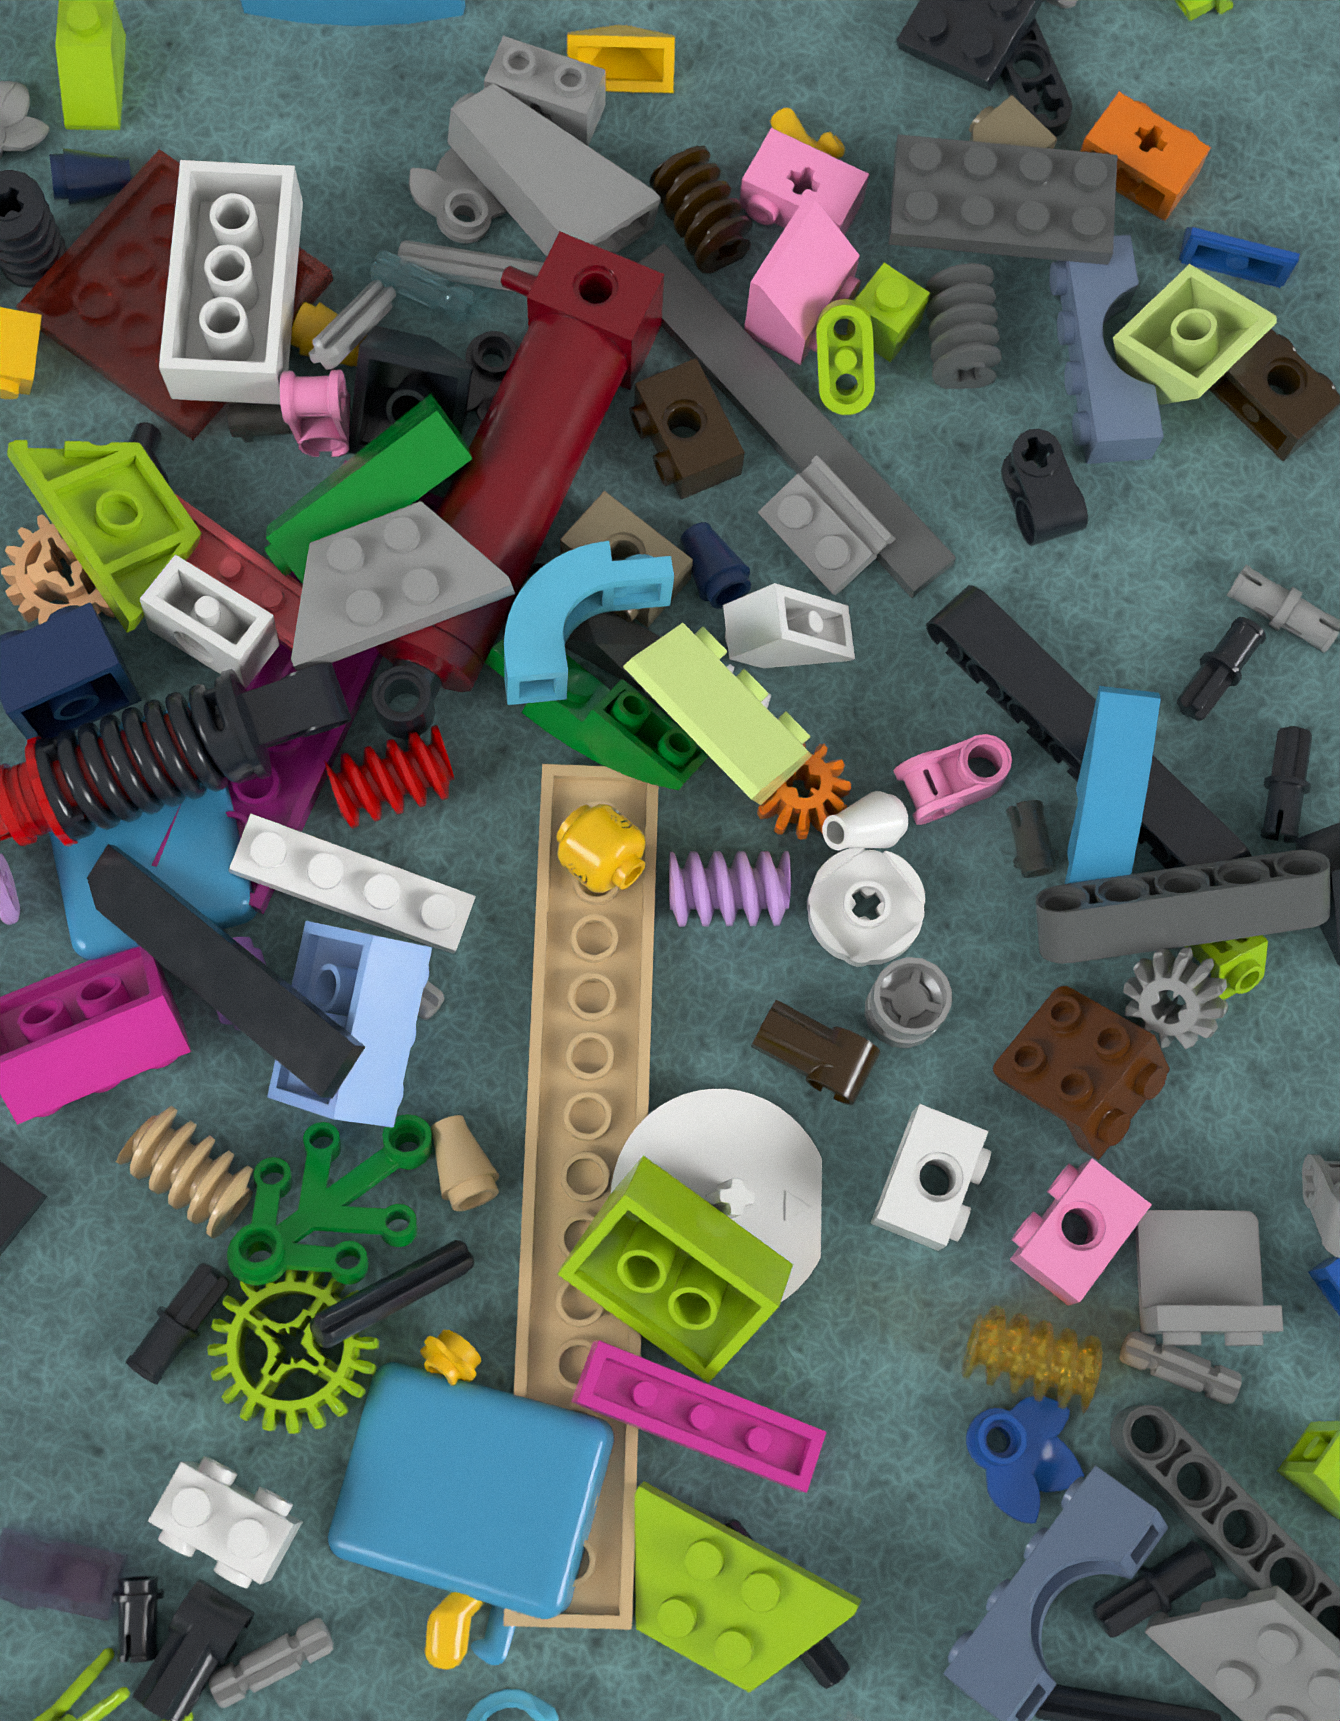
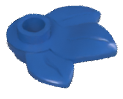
M1031 1396L1024 1398L1010 1410L1002 1408L985 1410L971 1421L967 1430V1449L975 1463L986 1470V1484L989 1497L1000 1510L1019 1522L1034 1524L1037 1521L1040 1511V1492L1047 1493L1068 1489L1077 1478L1085 1476L1074 1453L1057 1437L1068 1420L1070 1409L1054 1399L1045 1396ZM991 1429L1000 1430L1006 1437V1447L1001 1453L994 1452L987 1444V1434Z

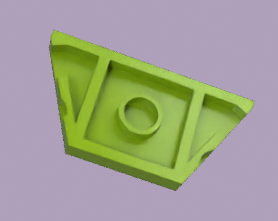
M14 440L8 443V458L127 633L135 630L145 616L140 597L175 554L187 561L199 545L201 537L199 528L140 443L111 442L107 445H94L88 441H64L63 449L28 448V440Z
M643 1481L638 1486L635 1493L636 1629L750 1693L855 1615L861 1603L860 1598L649 1483Z

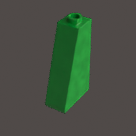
M430 394L271 522L266 530V538L270 542L264 548L267 555L283 575L287 576L293 571L303 584L309 544L311 542L411 505L473 459L466 440L432 394Z

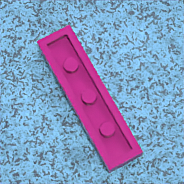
M593 1341L571 1401L587 1409L803 1493L808 1491L826 1435L824 1430L602 1341Z

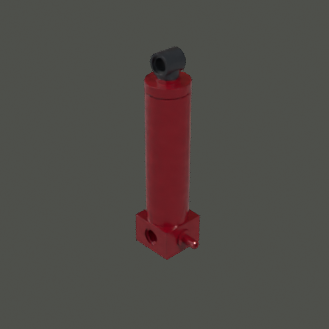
M561 231L537 276L511 265L504 269L500 281L502 287L527 297L529 328L469 447L473 459L458 469L436 514L509 577L515 594L375 646L381 655L394 664L393 667L379 675L372 689V699L378 720L383 729L393 737L408 739L411 732H417L420 736L433 724L435 716L434 700L441 687L457 692H469L472 690L618 387L622 386L631 390L661 329L664 289L663 273ZM400 694H412L419 698L416 706L407 712H397L389 708L391 701Z

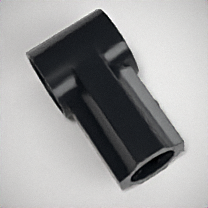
M199 1579L176 1611L168 1627V1631L171 1633L132 1697L144 1708L161 1719L184 1721L204 1691L208 1679L212 1676L218 1664L223 1665L238 1645L235 1639L243 1627L248 1628L255 1612L204 1580Z

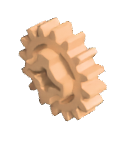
M43 514L37 516L40 529L32 533L23 527L18 530L24 544L21 548L17 546L6 547L5 552L15 565L1 568V574L6 582L11 585L5 590L8 598L14 606L20 605L18 611L28 623L38 618L40 625L47 622L52 613L63 607L71 605L83 606L91 602L97 614L103 612L107 616L115 617L97 588L94 590L95 585L54 524H50ZM61 558H64L68 566H71L73 586H70L66 578L63 577L61 570L64 568L60 562ZM57 599L70 604H54L50 602Z

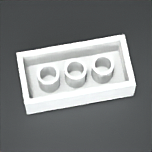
M180 160L159 369L171 399L280 404V377L283 371H288L303 207L295 166Z

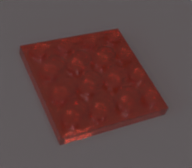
M159 149L16 305V308L19 311L42 315L40 331L194 441L227 402L171 399L159 369L180 168L179 162ZM300 247L292 326L302 304L307 302L312 305L333 281L331 269Z

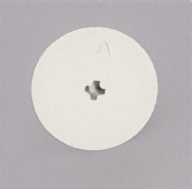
M706 1089L683 1094L669 1100L650 1113L635 1128L626 1141L616 1163L611 1193L644 1155L793 1264L781 1302L793 1294L806 1281L821 1257L822 1158L809 1135L789 1114L773 1103L750 1093L730 1089Z

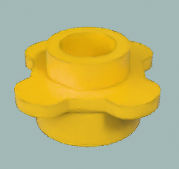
M447 1329L442 1330L437 1338L433 1336L426 1338L424 1341L426 1346L420 1350V1353L426 1359L424 1367L428 1372L444 1375L452 1386L459 1379L471 1382L476 1377L475 1369L480 1364L481 1357L467 1340Z

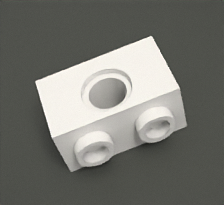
M176 554L140 597L150 631L219 674L233 669L245 689L279 646L273 614Z
M919 1104L911 1113L871 1224L937 1251L946 1247L949 1239L958 1242L965 1229L971 1210L970 1207L962 1204L969 1183L972 1182L979 1185L991 1157V1151L983 1148L988 1131ZM935 1165L945 1171L949 1180V1187L945 1195L935 1196L924 1190L920 1183V1171L923 1166Z

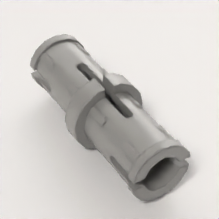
M1247 564L1243 567L1234 581V585L1231 586L1226 596L1237 600L1269 619L1268 625L1277 631L1282 627L1318 648L1324 654L1339 634L1340 619L1338 620L1301 598L1302 592L1293 586L1289 591L1264 577Z

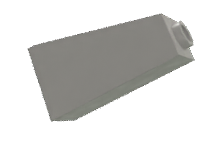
M493 83L476 94L468 93L462 96L451 108L447 143L546 256H548L560 231L615 254L653 228L661 199L653 189Z

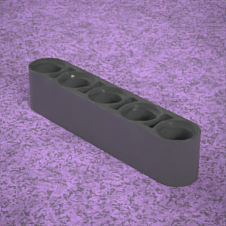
M1293 850L1049 887L1039 892L1036 896L1039 953L1050 962L1060 964L1076 963L1320 926L1327 922L1330 917V862L1324 854L1316 851Z
M1132 1406L1117 1413L1110 1429L1111 1442L1117 1453L1251 1592L1272 1587L1269 1578L1270 1569L1274 1562L1283 1558L1289 1564L1292 1572L1291 1583L1284 1592L1316 1620L1320 1612L1330 1606L1338 1619V1626L1334 1636L1340 1641V1587L1170 1413L1158 1406ZM1141 1416L1151 1421L1156 1432L1155 1443L1146 1452L1136 1448L1131 1438L1132 1425ZM1187 1463H1190L1197 1469L1201 1479L1200 1489L1190 1499L1181 1494L1176 1481L1179 1470ZM1236 1510L1245 1520L1246 1533L1242 1541L1233 1546L1224 1536L1223 1522L1229 1513Z

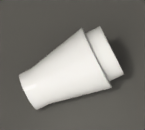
M874 791L838 814L827 817L823 823L822 833L827 845L834 850L845 848H890L905 834L908 827V814L899 798L881 791Z

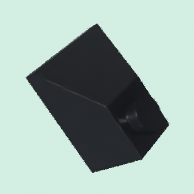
M375 326L359 345L349 434V451L347 453L357 454L430 394H432L464 437L473 366L430 337Z

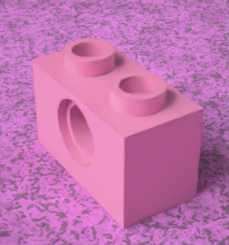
M1093 1158L1081 1164L1078 1169L1068 1164L1047 1191L1055 1200L1041 1217L1033 1211L1011 1239L1019 1248L1010 1260L1068 1306L1081 1302L1152 1205ZM1066 1213H1075L1086 1222L1088 1236L1082 1245L1073 1244L1064 1236L1062 1220Z

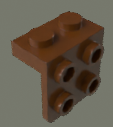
M1060 986L1051 993L993 1066V1072L1001 1083L1065 1121L1078 1147L1097 1160L1102 1157L1110 1146L1118 1144L1124 1138L1133 1116L1146 1100H1151L1159 1094L1165 1084L1167 1073L1170 1071L1154 1034L1068 986Z

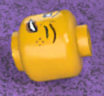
M598 804L593 807L589 805L580 806L566 818L557 832L556 839L560 843L557 854L560 863L593 892L604 893L616 886L624 890L638 879L645 868V862L641 859L646 846L644 834L613 806L607 804Z

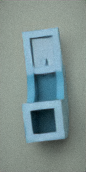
M609 541L580 546L565 552L541 567L520 590L511 607L505 627L504 680L507 705L567 699L568 667L565 643L573 630L585 620L597 614L610 611L670 606L674 582L671 556L652 557L646 554L630 556L625 560L612 561Z

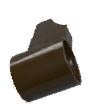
M775 1000L751 1045L757 1051L806 1076V1082L814 1089L821 1092L823 1087L834 1092L833 1099L846 1105L854 1104L881 1053L876 1045L864 1037L842 1027L835 1026L831 1029L778 1000Z

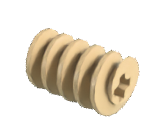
M170 1106L159 1115L150 1117L130 1137L120 1151L116 1163L121 1165L131 1161L130 1174L137 1179L150 1176L149 1189L156 1194H162L170 1190L168 1204L175 1209H180L190 1204L187 1211V1219L194 1224H199L209 1219L206 1234L214 1239L229 1228L251 1199L253 1191L247 1185L253 1169L247 1165L234 1175H231L228 1170L234 1154L228 1150L215 1160L209 1158L215 1139L209 1135L194 1146L190 1143V1140L197 1125L190 1120L176 1131L172 1129L171 1126L178 1110Z

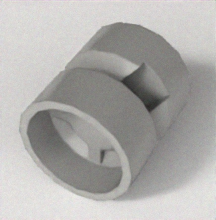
M906 957L893 961L881 971L865 1000V1018L869 1029L880 1041L892 1047L911 1048L924 1043L944 1022L951 1008L952 990L948 978L937 965L923 958Z

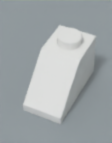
M777 583L723 605L726 627L725 639L730 660L760 668L842 662L855 659L849 608L847 605Z

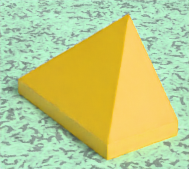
M612 25L567 33V57L605 69L607 92L673 93L675 35L628 25Z

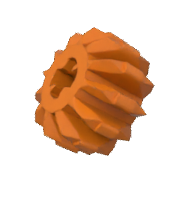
M825 743L819 744L815 749L814 755L811 754L812 756L758 807L757 815L760 819H768L776 814L779 815L774 828V832L777 835H782L786 831L789 822L796 824V835L800 840L807 838L810 822L817 831L822 833L825 819L847 808V805L840 798L849 795L851 782L837 778L843 772L845 764L842 759L832 760L828 763L824 762L828 750ZM794 780L804 781L805 789L810 790L807 798L798 797L797 788L792 787Z

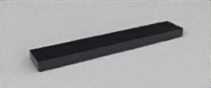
M108 844L87 877L96 910L322 1098L333 1099L366 1046L151 871L117 846Z

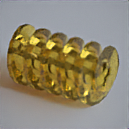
M994 1305L983 1318L982 1314L979 1313L974 1322L964 1354L962 1378L969 1379L980 1364L985 1366L987 1386L992 1387L1002 1372L1009 1373L1010 1393L1017 1394L1028 1379L1033 1381L1035 1401L1041 1402L1050 1387L1057 1389L1058 1408L1066 1409L1073 1396L1078 1395L1081 1396V1411L1084 1414L1091 1403L1102 1368V1344L1097 1336L1089 1335L1078 1346L1077 1333L1071 1328H1063L1054 1339L1053 1326L1051 1322L1046 1320L1039 1321L1030 1332L1029 1318L1021 1312L1016 1313L1006 1325L1003 1307Z

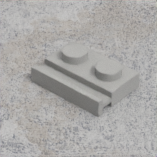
M816 455L811 460L812 463L801 474L797 473L758 513L832 594L837 595L877 558L876 555L888 544L890 545L896 538L834 471Z

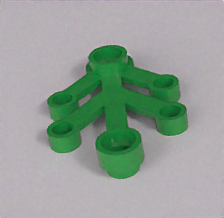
M405 1114L397 1116L394 1128L385 1127L383 1130L384 1147L330 1187H328L331 1162L341 1152L339 1131L334 1125L327 1122H318L309 1126L303 1135L306 1162L298 1210L278 1225L280 1199L286 1196L292 1188L291 1170L288 1163L278 1157H269L260 1161L253 1172L257 1192L251 1224L244 1226L236 1233L229 1243L227 1250V1260L233 1275L246 1284L265 1285L277 1280L286 1270L331 1272L333 1278L339 1283L352 1285L360 1282L368 1272L367 1252L360 1243L343 1241L335 1247L298 1244V1242L313 1231L381 1235L383 1241L392 1247H404L410 1244L417 1235V1218L415 1212L409 1206L393 1204L387 1208H369L348 1205L398 1168L405 1170L415 1169L429 1159L432 1152V1134L428 1123L416 1115ZM319 1137H328L333 1141L328 1147L322 1149L312 1146L313 1142ZM406 1142L415 1143L419 1147L410 1152L398 1150ZM271 1173L283 1175L281 1181L276 1184H266L262 1181L265 1176ZM398 1219L409 1223L406 1229L397 1232L387 1227L392 1221ZM258 1251H266L271 1254L267 1260L262 1262L249 1261L251 1255ZM353 1256L360 1260L359 1264L352 1269H344L338 1266L339 1261L344 1257Z

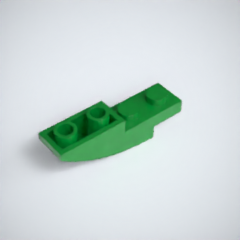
M504 638L492 648L485 660V663L503 678ZM567 654V699L527 703L521 712L547 733L595 762L626 776L660 787L679 791L710 757L681 726L626 681L621 679L610 690Z

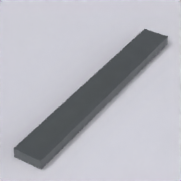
M664 243L638 262L664 274L663 329L691 359L697 358L703 372L796 473L801 474L812 463L811 460L818 455L896 538L890 545L888 544L876 555L877 558L875 559L911 598L954 564L956 557Z

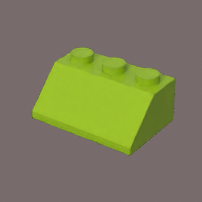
M643 1155L609 1195L557 1274L698 1377L709 1383L778 1309L793 1264Z

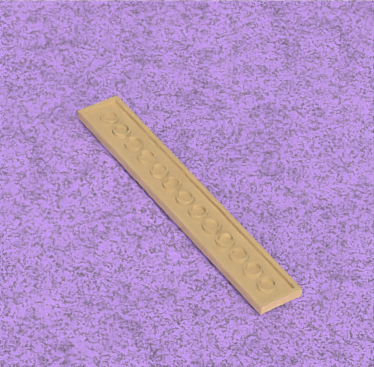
M542 764L514 1395L600 1417L611 1426L614 1433V1444L600 1497L598 1500L597 1494L594 1505L595 1508L598 1500L588 1540L585 1539L584 1542L586 1549L579 1575L573 1583L575 1589L570 1606L564 1613L550 1619H539L504 1608L503 1626L632 1630L638 1428L571 1401L593 1341H602L641 1357V1335L557 1274L611 1194L613 1174L619 1155L635 1128L648 1116L659 786L626 776L606 766ZM598 804L613 806L644 834L646 846L641 859L645 862V868L638 879L628 888L621 890L616 886L604 893L593 892L560 863L557 854L560 844L556 839L557 832L566 818L580 806L589 805L593 807Z

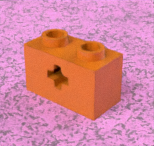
M1119 91L1085 137L1080 151L1117 155L1116 192L1163 221H1166L1198 176L1211 147L1201 142L1191 131L1178 128L1154 113L1145 103L1134 101Z

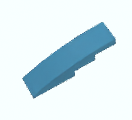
M241 0L243 11L246 14L298 23L343 26L411 24L463 16L465 10V0Z
M1099 686L1076 787L1078 804L1067 849L1069 866L1065 884L1124 876L1132 873L1153 757L1161 700L1158 692Z

